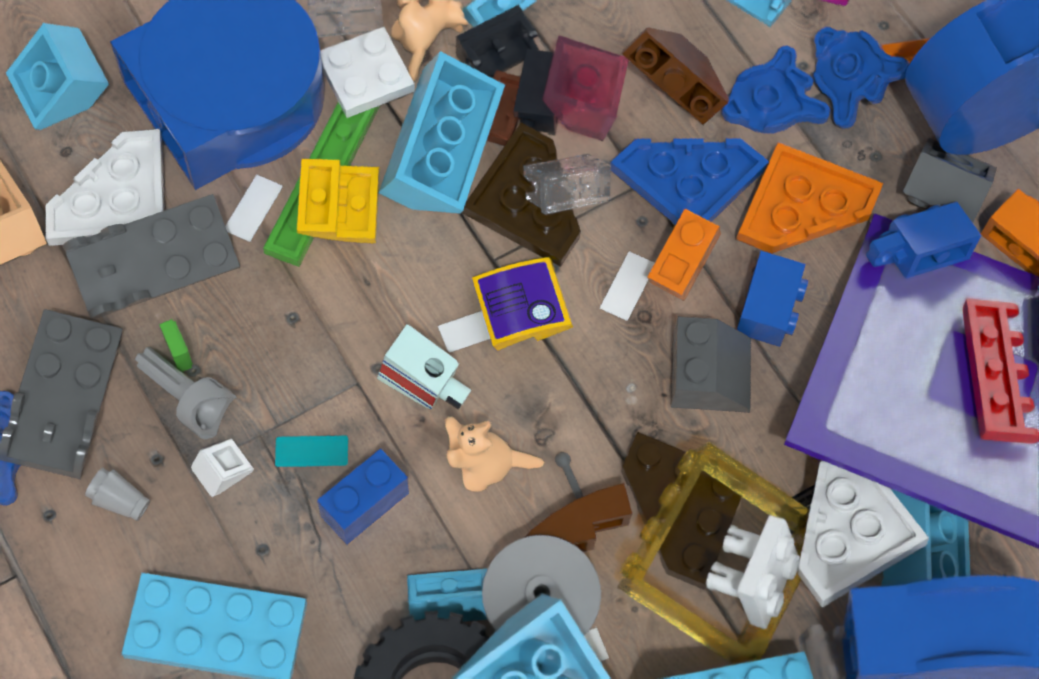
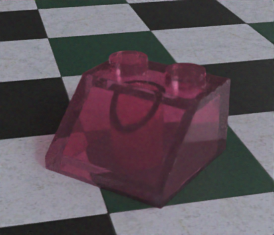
M559 35L542 100L567 130L603 141L616 120L629 60L624 56Z

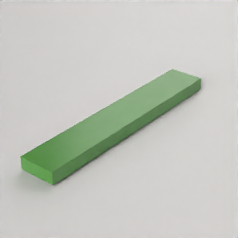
M338 102L309 159L340 160L341 166H350L381 105L346 118ZM300 177L263 247L264 254L300 267L314 239L312 236L297 233Z

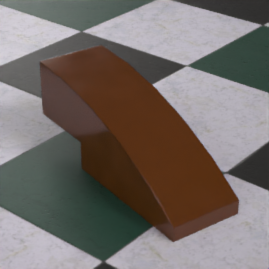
M622 483L600 489L574 500L544 519L525 537L538 535L552 536L573 544L582 552L593 550L596 542L595 533L629 526L633 513L625 484Z

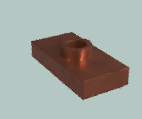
M496 70L493 79L505 84L486 141L505 146L515 132L520 118L514 117L513 111L521 76Z

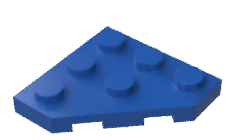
M726 138L725 142H704V139H673V142H651V139H635L610 162V170L676 225L684 209L712 222L766 170L769 161L741 138Z

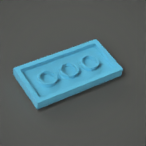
M141 573L122 655L127 659L253 679H292L307 600L293 596Z

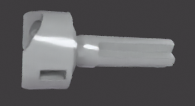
M146 347L143 353H138L135 358L138 362L137 367L179 401L176 411L178 420L202 439L206 440L215 437L222 417L229 404L237 398L236 395L211 377L202 378L196 382L192 381L151 347Z

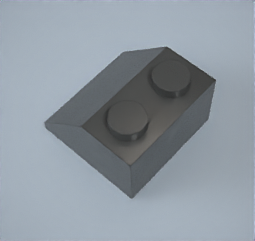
M928 138L903 193L909 195V201L924 208H929L930 205L943 206L958 202L973 223L993 184L997 167L970 155L947 153L941 148L938 141Z
M678 316L672 343L671 408L749 413L751 406V337L718 319Z

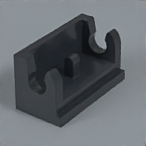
M518 4L456 36V57L460 62L493 78L496 70L504 72L524 62L527 49L539 50L533 40L538 35Z
M533 49L526 50L513 111L514 117L522 118L520 123L538 132L548 133V135L556 136L568 77L566 53Z

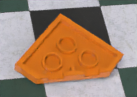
M778 142L736 240L772 254L868 221L883 183Z

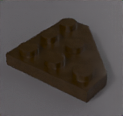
M520 123L466 201L463 214L543 258L550 257L552 263L559 267L563 265L580 239L581 234L578 220L575 218L570 202L571 197L566 180L557 159L554 140Z
M637 432L622 466L621 473L633 493L638 505L637 509L649 536H652L666 574L705 590L708 575L712 573L711 568L717 561L724 539L750 478Z

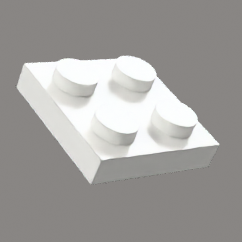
M385 27L320 51L323 73L346 118L415 92L414 82Z

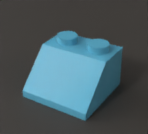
M48 23L41 25L6 72L34 129L42 130L90 109L109 85L80 29Z

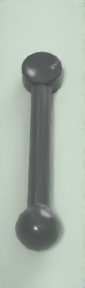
M560 452L555 457L556 464L563 468L576 500L584 497L569 465L571 463L569 454Z

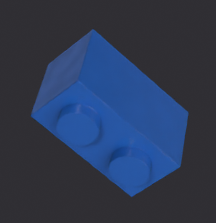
M761 251L736 330L752 339L778 347L781 346L785 334L792 336L799 317V313L792 311L795 300L803 301L809 281L802 278L806 264Z
M380 448L317 500L320 516L347 545L409 494L408 477Z

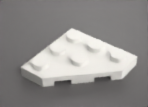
M160 129L121 132L111 142L112 147L98 160L94 158L73 178L74 183L61 196L56 194L46 204V240L49 246L63 245L65 242L76 237H89L101 232L100 230L108 226L127 224L165 211L163 147Z
M821 461L800 557L798 575L821 607H824L849 592L851 588H856L926 546L929 537L890 488Z

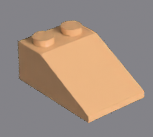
M0 160L1 265L16 257L28 255L35 251L36 248L47 244L30 204Z

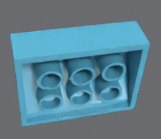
M541 594L510 617L452 679H610L563 602L560 599Z

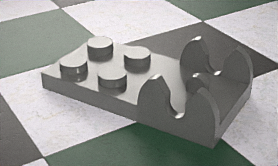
M213 194L127 224L111 225L100 230L101 232L89 237H76L63 244L91 320L240 268Z
M44 309L19 391L15 393L12 400L8 427H5L2 432L0 441L1 461L81 479L121 340L122 328Z

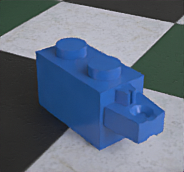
M958 202L943 206L935 205L926 211L913 215L904 214L894 219L889 226V230L881 234L879 239L871 242L866 257L873 267L895 263L904 278L907 279L969 260L982 235Z

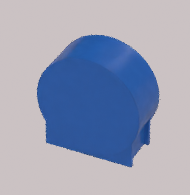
M986 0L964 12L940 29L923 45L912 59L906 71V85L941 148L947 153L969 155L988 151L1013 142L1039 128V0Z

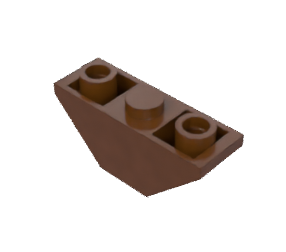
M647 27L622 51V55L703 125L729 102V98L708 57L682 34Z

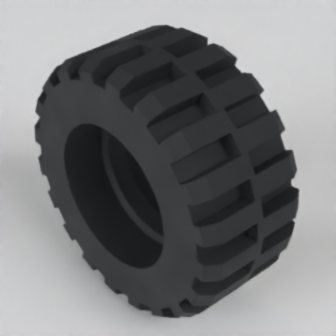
M426 611L425 619L414 620L413 615H409L400 619L401 626L393 630L391 626H387L379 633L380 640L376 644L369 643L363 652L364 661L362 665H357L354 679H402L414 668L428 663H445L461 669L490 637L485 634V626L475 620L471 625L463 622V615L450 612L449 619L438 618V611Z

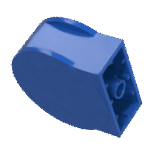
M169 0L158 10L151 21L110 41L124 84L154 129H160L162 141L195 190L234 169L261 166L285 156L309 136L321 115L325 87L319 39L311 18L296 0Z
M962 576L926 580L900 586L851 588L841 632L846 679H1039V581L1010 576Z

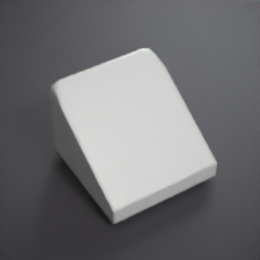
M232 439L200 450L191 466L194 474L212 497L222 493L254 470Z

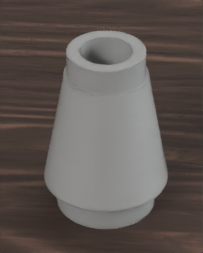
M101 468L90 482L85 496L92 500V505L128 518H133L136 521L140 520L151 501L114 469L108 471Z

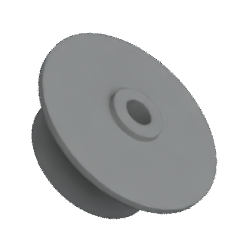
M538 535L525 537L502 549L489 565L484 577L482 599L486 616L495 631L510 617L541 594L560 599L583 636L586 635L594 624L601 603L599 578L588 557L573 544L552 536Z

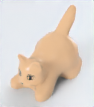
M415 0L405 5L399 13L398 20L395 21L391 28V36L393 39L400 41L406 51L413 54L408 66V73L413 81L418 77L419 68L426 50L431 46L437 35L447 28H452L456 32L461 33L463 32L462 25L468 24L467 20L464 19L463 5L460 1L429 0L426 6H421Z
M447 417L445 419L450 441L447 459L451 467L462 468L463 483L467 490L481 492L487 489L488 486L502 481L511 467L533 469L540 468L545 463L539 457L510 449L507 442L495 433L488 432L491 427L490 421L479 424L471 423L464 426L454 417Z

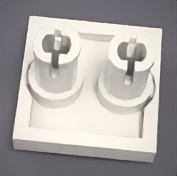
M769 515L761 535L739 529L734 525L728 530V534L732 535V537L726 535L723 550L727 553L731 552L750 559L745 573L716 562L711 568L716 574L709 573L707 578L708 589L740 598L750 624L763 629H767L771 617L776 618L779 615L784 601V593L782 591L787 579L792 580L795 577L800 562V557L797 555L794 539L791 537L786 520Z

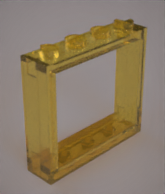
M708 442L694 450L690 448L680 460L678 469L681 470V473L676 482H671L661 494L659 503L662 507L656 518L651 517L641 530L639 538L643 541L636 553L632 552L624 561L620 569V573L624 576L617 588L733 665L761 660L801 581L798 570L792 580L787 579L782 591L784 593V601L779 615L776 618L771 617L767 629L750 624L748 619L737 642L645 582L643 578L702 470L767 514L786 520L788 528L793 531L791 537L794 539V546L799 557H801L810 510Z

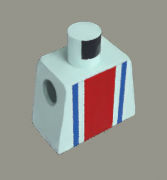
M408 324L386 353L377 377L381 382L428 409H432L437 400L441 398L459 410L472 391L453 378L459 366L458 361Z

